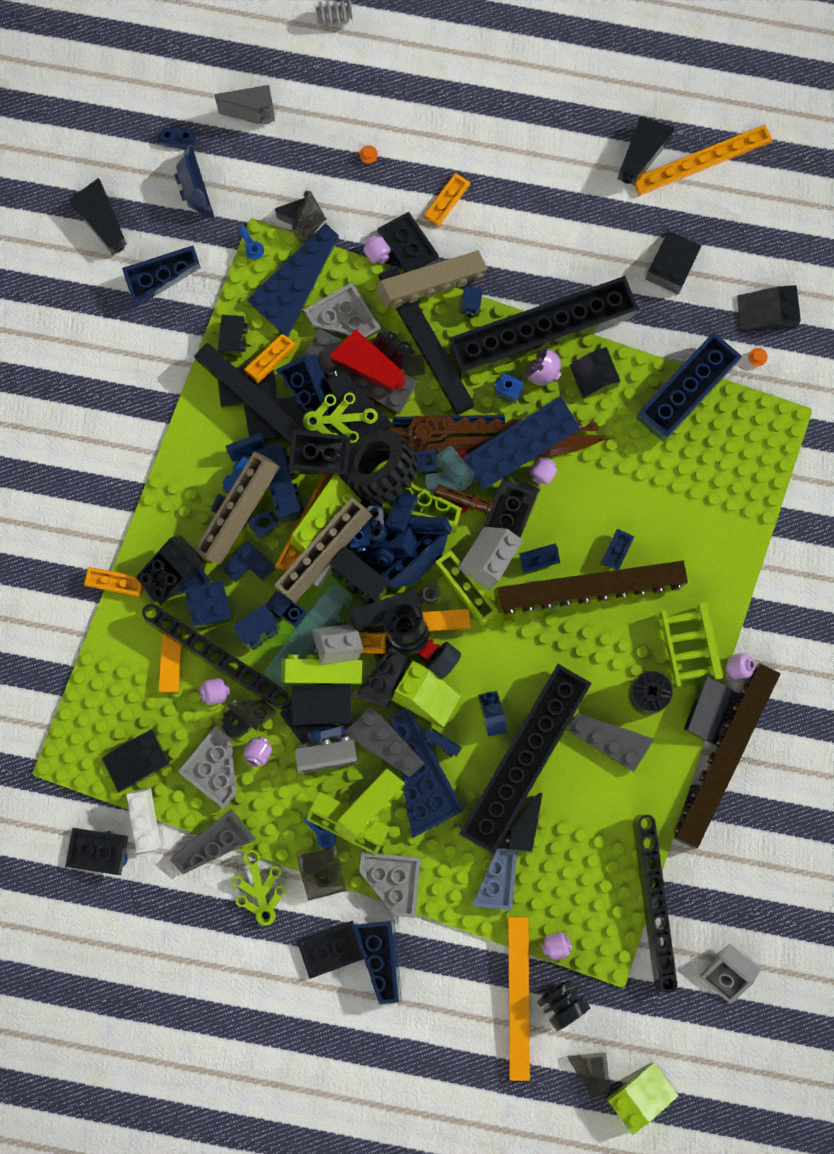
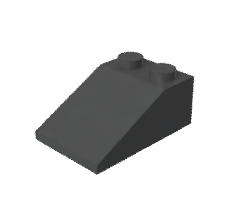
M269 85L214 94L219 114L255 124L265 125L275 121Z

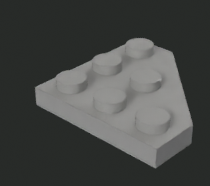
M353 283L346 285L304 309V313L314 328L349 336L357 329L366 339L381 331L380 326Z
M215 726L178 772L225 809L237 794L232 740Z
M361 852L360 873L395 916L415 918L421 858L387 854L375 855L373 853Z

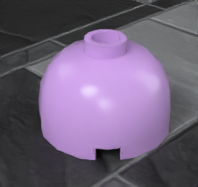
M545 347L536 355L538 359L535 363L531 362L525 375L526 379L540 386L548 385L552 381L556 382L561 375V372H559L561 362L558 355Z

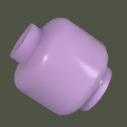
M372 236L364 243L363 251L371 263L376 264L379 262L383 264L389 259L388 255L391 249L383 237Z
M547 457L537 458L529 469V474L532 476L531 481L539 486L542 483L548 485L557 473L556 463Z
M740 653L731 655L728 658L725 670L733 679H744L752 676L756 665L749 654Z
M221 678L205 680L199 689L201 700L205 701L208 705L223 703L226 700V695L230 694L228 684H224Z
M260 736L250 739L243 752L246 758L245 761L254 767L265 765L272 752V747L268 744L269 741Z
M563 932L545 936V944L541 945L544 955H549L552 961L568 957L572 950L569 937L564 935Z

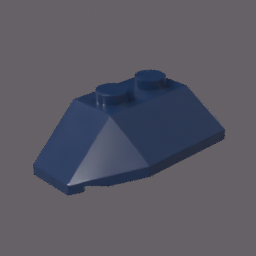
M189 144L176 165L177 173L174 174L177 185L181 184L183 189L179 191L182 201H186L189 208L209 218H214L193 146Z
M415 534L418 539L412 556L395 558L390 566L382 568L380 576L387 580L391 587L414 585L442 557L448 535Z

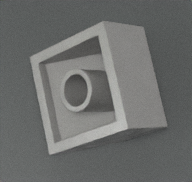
M351 625L330 626L311 630L321 665L359 659L363 646L359 632Z
M729 943L716 956L700 979L727 1002L732 1004L754 983L761 969Z

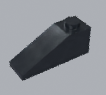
M538 793L511 828V832H507L505 843L508 844L509 849L532 852L543 793Z

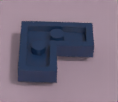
M247 541L221 569L232 580L237 582L249 569L264 581L276 567Z

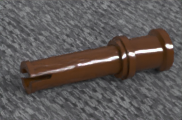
M440 484L437 485L434 496L466 505L470 510L473 511L475 509L484 512L487 516L493 504V499L487 500L478 497V494H466Z

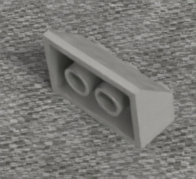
M483 527L458 569L490 590L501 578L523 540L508 529Z
M350 737L339 738L338 742L335 743L325 740L317 746H311V743L299 745V749H295L297 768L300 774L358 764L354 739L350 740Z

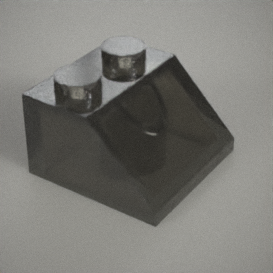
M336 847L297 856L308 901L347 891Z

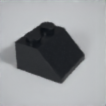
M607 347L590 352L570 364V369L583 400L615 389L620 384L621 380Z

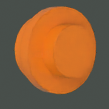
M367 145L360 150L359 156L362 162L371 164L377 160L378 152L375 147Z
M755 348L751 350L748 358L753 366L760 367L766 363L768 356L765 350Z

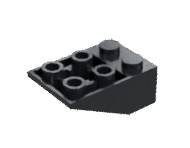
M179 535L169 538L135 578L160 605H163L191 580L206 562Z

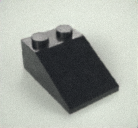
M668 231L645 280L679 294L702 245Z
M797 285L777 286L737 295L741 332L797 328L801 322Z
M293 430L288 473L347 475L351 436Z
M505 476L501 480L484 527L508 529L521 538L541 489L510 476Z
M152 729L102 757L118 793L172 766L156 732Z

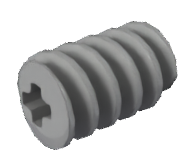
M341 0L340 6H338L336 1L333 2V6L330 5L329 1L326 2L325 7L322 2H319L318 7L315 5L317 26L320 25L321 20L324 25H327L328 20H330L331 25H334L335 19H337L339 25H341L343 19L348 24L349 20L352 19L351 0H348L347 6H345L343 0Z

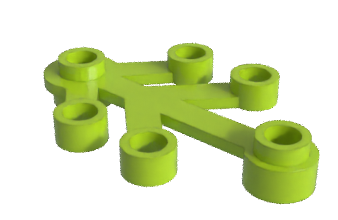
M346 393L342 402L330 416H322L329 406L336 403V397L328 394L316 412L311 411L305 414L303 424L308 430H318L320 433L338 435L337 433L330 432L323 425L331 423L345 436L354 433L356 439L350 440V442L354 443L359 439L358 433L351 431L342 422L363 420L365 423L372 424L377 420L378 414L372 408L365 409L363 413L342 414L348 405L355 401L353 393ZM347 395H352L353 400L351 402L346 401ZM327 397H333L334 402L332 404H329L327 402ZM369 412L374 415L371 420L367 418V413ZM311 417L316 418L314 425L309 423Z
M250 849L244 854L243 859L250 866L255 887L245 882L240 875H235L231 880V884L258 899L259 906L251 903L246 895L241 894L236 898V904L256 914V920L259 924L268 926L274 922L276 917L274 908L281 897L285 896L287 890L285 886L278 885L274 890L275 895L267 905L265 896L276 878L281 876L282 869L279 866H273L270 869V875L262 885L258 868L260 855L256 850ZM249 854H254L256 859L254 861L249 860ZM277 868L279 875H273L272 870ZM235 878H239L241 880L240 885H236L234 883ZM283 888L284 894L279 895L277 889ZM240 897L245 898V904H240L238 899ZM263 912L269 913L268 919L262 917Z

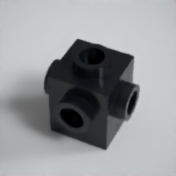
M231 708L223 714L224 718L221 721L224 724L221 727L227 736L231 734L235 740H238L252 730L247 723L250 719L244 710L240 712L237 708L235 710ZM238 720L237 725H233V722Z

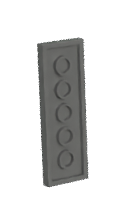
M319 328L304 355L317 354L325 375L328 376L336 371L339 374L344 372L369 399H373L376 403L400 415L418 381L406 375L404 386L392 393L333 364L330 361L329 355L343 340Z

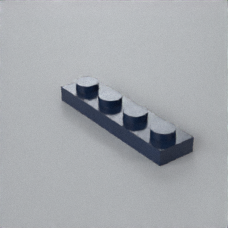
M411 516L407 525L414 534L450 535L452 530L447 518L442 516Z

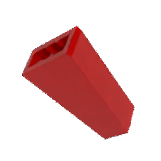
M357 329L329 355L330 361L333 364L392 393L396 389L400 390L406 383V374Z

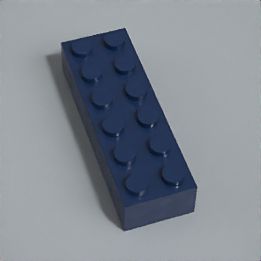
M713 332L638 412L636 419L665 443L739 363L742 355Z
M557 396L462 456V459L480 488L485 490L581 428L562 397Z

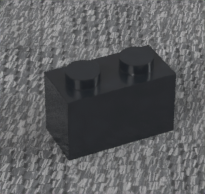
M221 314L218 352L223 357L242 358V353L246 352L247 342L244 341V334H248V323L245 322L244 316Z

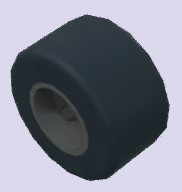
M445 642L427 662L426 668L430 669L440 679H443L456 666L461 657V652L450 643Z

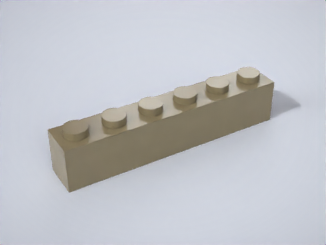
M479 250L381 280L376 290L386 309L390 307L397 308L408 301L413 303L424 296L428 298L440 291L447 292L455 286L462 287L471 281L478 282L484 278L488 268Z
M254 451L194 550L205 559L221 564L280 466L270 458Z
M352 497L274 585L296 603L372 515Z

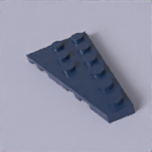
M326 223L247 299L253 308L281 334L283 333L288 338L319 275L324 269L328 257H330L339 239V235Z
M404 708L391 715L393 729L425 763L411 777L401 772L402 781L405 783L403 788L413 839L463 812L464 809L412 712Z

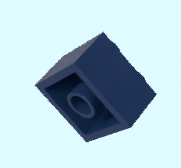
M223 580L184 589L193 627L196 630L233 621Z
M265 604L232 626L248 651L258 649L263 645L262 641L267 638H274L279 634L278 630H280L278 622Z

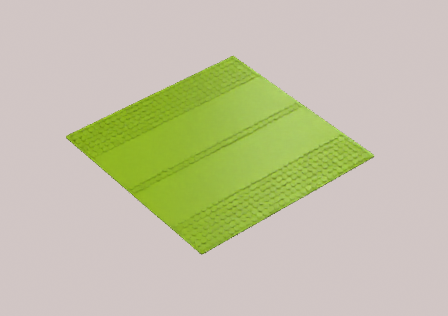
M256 219L249 220L246 230L253 241L263 245L264 254L260 259H250L246 255L247 244L242 237L198 351L206 343H209L218 351L221 314L244 316L245 322L248 323V334H244V341L247 342L246 352L242 353V358L224 357L234 367L248 366L281 335L269 321L248 303L247 299L308 241L309 237ZM334 247L304 308H302L296 324H294L290 332L289 339L296 343V348L274 368L277 399L293 397L294 394L286 387L284 379L281 375H278L276 369L302 357L319 330L312 326L304 313V309L346 285L353 283L380 326V332H393L397 335V339L408 342L412 345L411 348L416 351L414 355L409 356L402 371L407 376L417 380L418 384L400 415L373 401L374 405L391 422L392 425L389 427H394L393 417L457 416L396 308L390 307L386 309L376 290L380 283L378 274L392 266L385 263L380 264L379 262L373 264L368 257ZM397 268L400 274L405 273L403 269ZM452 287L447 292H437L428 298L425 296L421 297L416 301L459 377L460 374L448 346L449 337L518 314L524 310L482 296L479 316L466 317L464 314H461L464 290ZM326 331L343 341L348 337L346 335ZM378 333L367 339L373 344ZM589 333L549 347L560 359L561 368L559 372H561V375L556 382L552 381L548 385H536L525 377L531 362L535 363L538 359L536 355L540 351L461 379L475 407L458 416L505 415V423L512 418L519 421L555 397L561 396L575 420L581 422L583 427L592 421L598 423L599 431H576L571 435H605L606 437L601 442L577 451L535 457L507 475L541 490L521 536L523 541L499 581L490 590L477 581L475 582L496 607L494 590L497 587L613 571V569L600 563L618 528L634 536L619 570L684 560L688 583L683 586L682 590L671 591L670 588L664 589L665 592L653 594V591L646 592V595L637 597L634 594H629L627 598L616 599V596L609 597V600L598 602L595 599L590 600L588 604L579 605V602H574L568 607L553 605V608L548 610H542L541 607L534 608V611L523 613L522 610L515 611V614L504 616V613H498L483 626H481L469 610L470 629L430 632V638L434 641V644L441 646L443 643L448 642L461 652V657L456 666L442 679L461 697L444 728L437 726L414 712L412 714L423 734L431 726L463 747L457 757L454 755L451 757L442 751L443 748L438 744L434 746L428 742L464 811L412 839L405 794L403 793L398 801L394 799L391 802L392 806L386 814L381 813L378 816L380 822L390 827L378 854L421 858L416 914L507 947L508 917H528L530 955L618 987H624L646 924L633 820L640 814L651 815L655 819L663 871L675 835L673 831L679 822L705 743L704 740L683 730L703 677L680 681L681 686L679 688H674V684H671L673 696L670 703L661 712L654 715H643L636 712L628 700V690L631 683L640 674L647 671H657L669 679L671 669L662 627L659 628L657 616H659L661 610H666L667 616L695 612L699 603L705 602L708 604L723 679L718 682L724 684L727 675L725 664L728 658L734 654L806 433L812 409L723 379L669 439L663 443L640 423L636 417L638 412L676 373L682 364ZM607 347L621 380L620 384L615 389L583 400L570 369V364L590 352ZM196 359L193 362L112 569L113 572L137 576L171 537L181 535L195 549L216 513L211 512V508L217 495L220 494L225 497L228 495L224 492L222 488L224 485L222 483L227 475L233 473V467L237 461L232 462L225 446L249 437L244 405L221 408L218 380ZM503 373L524 382L516 404L495 395L496 389L493 388L498 377L502 378ZM306 428L307 432H316V430L312 431ZM337 428L330 431L332 433H337L338 435L345 436ZM351 433V434L349 435V436H351V440H355L354 437H353V435H352V433ZM449 433L442 440L426 441L425 444L442 443L448 437H468L469 434L475 437L495 436L498 433ZM284 439L265 440L267 446L281 443L282 448H286L288 456L290 455V445ZM458 451L435 452L437 473L456 470L451 465V458ZM547 457L556 463L557 473L548 485L542 483L539 486L531 481L532 476L529 474V469L537 458ZM387 461L379 464L372 473L381 469ZM468 467L464 469L463 476L466 489L458 491L470 495L478 494V497L487 500L493 499L494 501L502 479L482 490ZM418 470L415 471L416 477L411 482L421 489H426L425 475L419 476ZM294 473V477H291L292 483H296L298 487L297 501H302L304 510L322 475ZM269 486L256 505L250 520L265 509L269 513L273 512L278 518ZM468 509V511L461 514L456 534L451 532L448 535L442 556L451 550L458 560L462 562L484 527L488 516L484 512L475 509L473 511ZM263 520L260 522L259 526L262 528H266L269 526L270 522L268 520ZM299 520L281 525L278 521L279 528L261 541L247 524L240 531L221 564L201 556L206 562L202 569L212 582L223 580L233 621L196 630L193 627L185 592L170 597L163 605H160L157 601L154 602L144 588L141 598L104 590L33 770V775L129 810L127 800L129 792L151 788L156 820L200 835L228 810L232 809L256 837L255 841L241 846L238 850L247 852L250 849H254L259 853L260 858L383 901L360 873L361 852H371L337 835L334 847L323 849L317 843V834L304 822V819L308 816L310 808L319 792L329 795L333 799L351 807L386 769L402 780L400 770L354 740L358 764L300 774L297 768L295 749H299V745H302V743L280 715V712L284 709L273 707L184 647H182L179 693H159L162 633L144 621L142 610L148 604L157 605L286 690L289 694L288 706L292 704V686L310 685V683L282 682V658H287V654H298L299 658H307L308 654L318 655L311 631L314 628L335 626L338 622H341L343 625L346 622L354 628L349 611L367 605L361 600L360 594L357 592L353 594L346 588L347 585L343 580L337 581L330 572L320 588L312 584L296 601L297 605L308 612L297 628L271 613L280 626L279 634L272 639L267 638L262 641L263 645L258 649L248 651L232 626L262 605H266L275 592L276 586L274 584L285 572L276 568L262 581L249 569L235 582L221 569L247 541L271 563L276 565ZM556 543L560 563L523 573L519 553ZM345 546L358 558L362 559L365 552L357 553L356 550L351 549V546ZM435 565L414 585L390 586V590L383 597V599L413 589H415L416 593L421 594L424 588L432 585L439 590L440 596L435 604H426L425 602L421 604L422 612L468 609ZM382 568L374 571H376L380 575ZM151 610L146 614V616L148 618H154L157 612ZM696 619L668 624L671 635L697 631L701 628L700 621ZM166 621L163 623L162 627L165 629H169L172 627L173 623L171 621ZM183 631L179 635H182V640L188 638L189 633ZM700 638L672 643L675 654L701 650L705 647L704 640ZM198 642L195 644L194 648L197 650L204 649L205 644L202 642ZM213 653L210 658L218 661L221 658V654ZM360 654L359 659L362 660V684L363 680L367 676L369 677L376 668L377 661L374 654ZM417 654L410 655L403 671V677L412 661L426 667L427 662ZM705 657L676 662L679 673L704 669L709 666L708 658ZM230 663L227 666V670L233 672L238 666ZM557 664H560L592 684L507 832H511V828L538 793H543L533 850L531 853L517 850L512 910L472 906L495 853L493 855L461 837L459 833ZM251 674L243 676L245 682H251L254 679ZM221 678L224 684H228L230 694L226 695L225 702L208 705L205 701L201 700L200 686H202L205 680ZM330 683L331 685L350 684L351 695L354 693L355 690H358L362 685L351 683ZM263 684L259 687V690L262 693H267L270 687ZM649 689L647 693L650 696L654 695L656 691L654 689ZM497 691L505 714L507 733L488 737L478 695ZM278 695L275 700L277 703L282 704L286 701V697ZM351 696L352 724L373 706L393 728L391 715L404 709L403 706L392 700L387 710ZM231 708L233 710L237 708L240 712L244 710L250 719L247 723L252 730L238 740H235L231 734L228 735L232 740L237 794L227 807L223 809L178 771L215 726L224 732L221 727L224 724L221 721L224 718L223 714ZM577 713L653 738L652 744L634 772L630 771L567 731ZM238 720L234 721L233 725H237ZM344 724L345 731H346L352 724ZM151 729L154 730L172 766L118 793L102 757L133 738ZM342 734L341 738L349 736H347L346 734ZM259 736L264 737L272 747L270 757L265 765H260L259 767L251 766L245 761L246 758L243 752L250 739L258 738ZM330 737L324 739V741L330 740V743L338 742V739H330ZM307 741L305 743H311V746L319 745V743L314 744L313 741ZM645 818L641 821V826L644 829L647 827V820ZM506 834L498 848L509 849L508 844L505 843ZM648 838L644 840L645 848H648L650 846V840ZM651 858L647 859L646 862L648 868H651L653 865ZM651 878L649 881L651 888L655 886L654 878ZM563 932L564 935H568L572 950L568 957L552 961L549 955H544L541 945L545 944V936Z

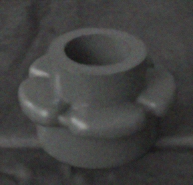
M429 585L421 591V596L426 604H435L438 601L440 592L434 586Z

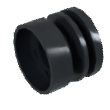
M403 602L394 605L385 613L383 627L391 646L396 652L402 655H412L426 647L429 643L430 632L423 613L418 606Z
M647 671L640 674L631 683L628 690V700L631 707L643 715H654L661 712L670 703L673 696V687L670 680L664 674L657 671ZM649 689L656 691L654 695H648Z
M572 979L554 985L537 1001L540 1007L546 1003L549 1004L542 1010L544 1014L552 1010L554 1011L549 1022L556 1032L576 1021L590 1009L583 996L574 1000L573 996L578 991L577 987L568 991V988L574 984Z

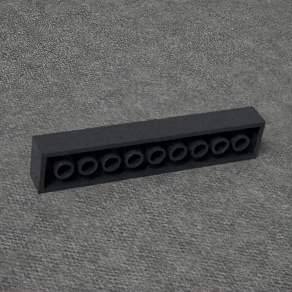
M622 276L449 337L448 346L462 379L541 351L545 347L549 348L637 316L639 308L626 276Z
M557 664L459 833L461 837L492 855L495 853L591 686V682Z

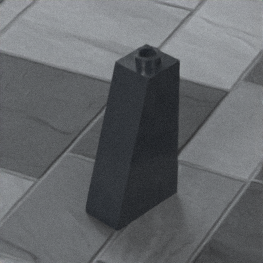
M640 116L617 179L623 183L635 185L671 141L675 127Z
M97 178L70 198L69 201L74 210L113 256L115 253L123 251L127 243L101 180Z
M336 371L328 375L329 379L325 382L331 394L336 397L337 406L342 402L346 393H353L355 395L354 403L349 404L342 414L363 413L368 408L374 409L378 414L377 420L372 424L365 423L363 420L346 422L351 431L358 433L359 438L363 435H368L371 431L377 432L379 429H385L392 425L389 419L344 372L339 374ZM352 395L346 396L347 402H351L353 400ZM367 413V418L369 420L373 419V413Z
M413 589L349 611L354 628L359 633H363L366 630L383 625L385 613L396 604L403 602L412 603L422 610L421 604H424L422 596Z

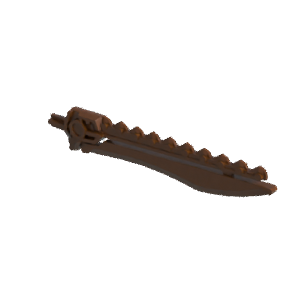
M414 416L408 428L389 427V430L398 432L404 439H408V444L415 454L420 450L435 449V452L473 450L494 436L448 437L442 443L427 445L425 443L426 441L442 440L449 433H499L516 423L517 420L512 418L505 424H502L500 419L495 418L487 424L485 419L481 417L473 423H470L468 418L463 417L454 423L453 418L449 416L446 418L443 416ZM577 421L581 428L578 431H599L598 423L592 421L583 427L581 422ZM570 435L537 457L577 451L601 442L606 437L605 435Z

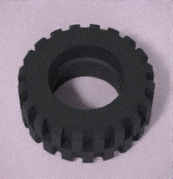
M379 429L377 432L371 431L368 435L361 436L359 441L351 445L347 475H343V480L363 502L377 504L379 502V504H384L388 500H395L396 496H401L405 493L404 490L411 486V481L416 477L415 471L418 470V459L401 434L393 430ZM387 461L381 469L372 473L379 464Z

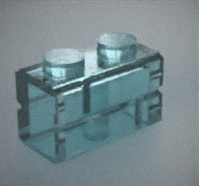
M452 446L447 447L436 455L437 466L455 484L458 491L464 490L475 481V473Z

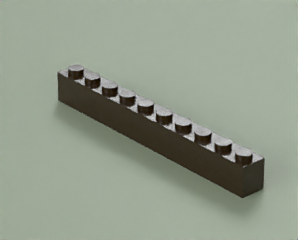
M683 560L501 586L494 590L497 613H504V616L515 614V611L522 610L523 613L532 612L534 608L540 607L542 610L552 609L553 605L568 607L574 602H579V605L588 604L590 600L595 599L598 602L609 600V597L616 596V599L627 598L629 594H634L637 597L646 595V592L653 591V594L665 592L664 589L670 588L671 591L682 590L683 586L688 583V578Z
M759 663L756 665L748 684L744 683L742 686L740 701L736 700L731 710L734 713L731 718H727L723 726L726 730L723 736L719 735L715 745L718 747L715 753L711 752L708 757L707 770L703 769L698 779L701 782L698 788L695 787L690 795L692 801L690 805L685 806L682 812L684 818L681 823L678 822L675 826L673 833L676 835L674 839L693 849H698L781 673Z

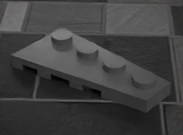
M373 706L365 711L344 733L409 777L425 764Z
M577 713L567 729L576 737L632 772L636 770L654 740L653 738Z
M230 809L170 860L182 874H185L232 850L234 851L247 843L255 841L256 837L235 812Z

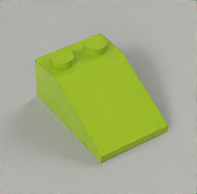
M412 661L398 685L392 701L444 728L461 696L430 669Z
M653 1062L607 1097L606 1100L630 1133L634 1135L674 1101L678 1094Z

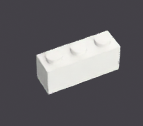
M151 788L131 791L127 794L136 851L139 853L156 850L161 846Z

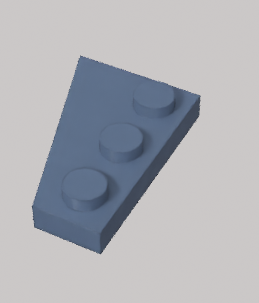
M497 848L472 906L512 910L517 850Z

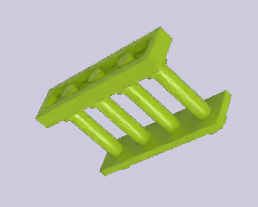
M707 602L699 603L695 612L667 616L666 610H661L659 616H657L659 628L662 627L671 669L669 680L671 684H674V688H679L681 686L680 681L703 676L712 677L716 681L723 679ZM694 619L700 621L701 628L697 631L675 635L670 634L668 624ZM697 638L704 640L705 647L701 650L679 654L674 653L672 643ZM700 657L708 658L709 666L707 668L682 673L678 672L676 663L678 661Z

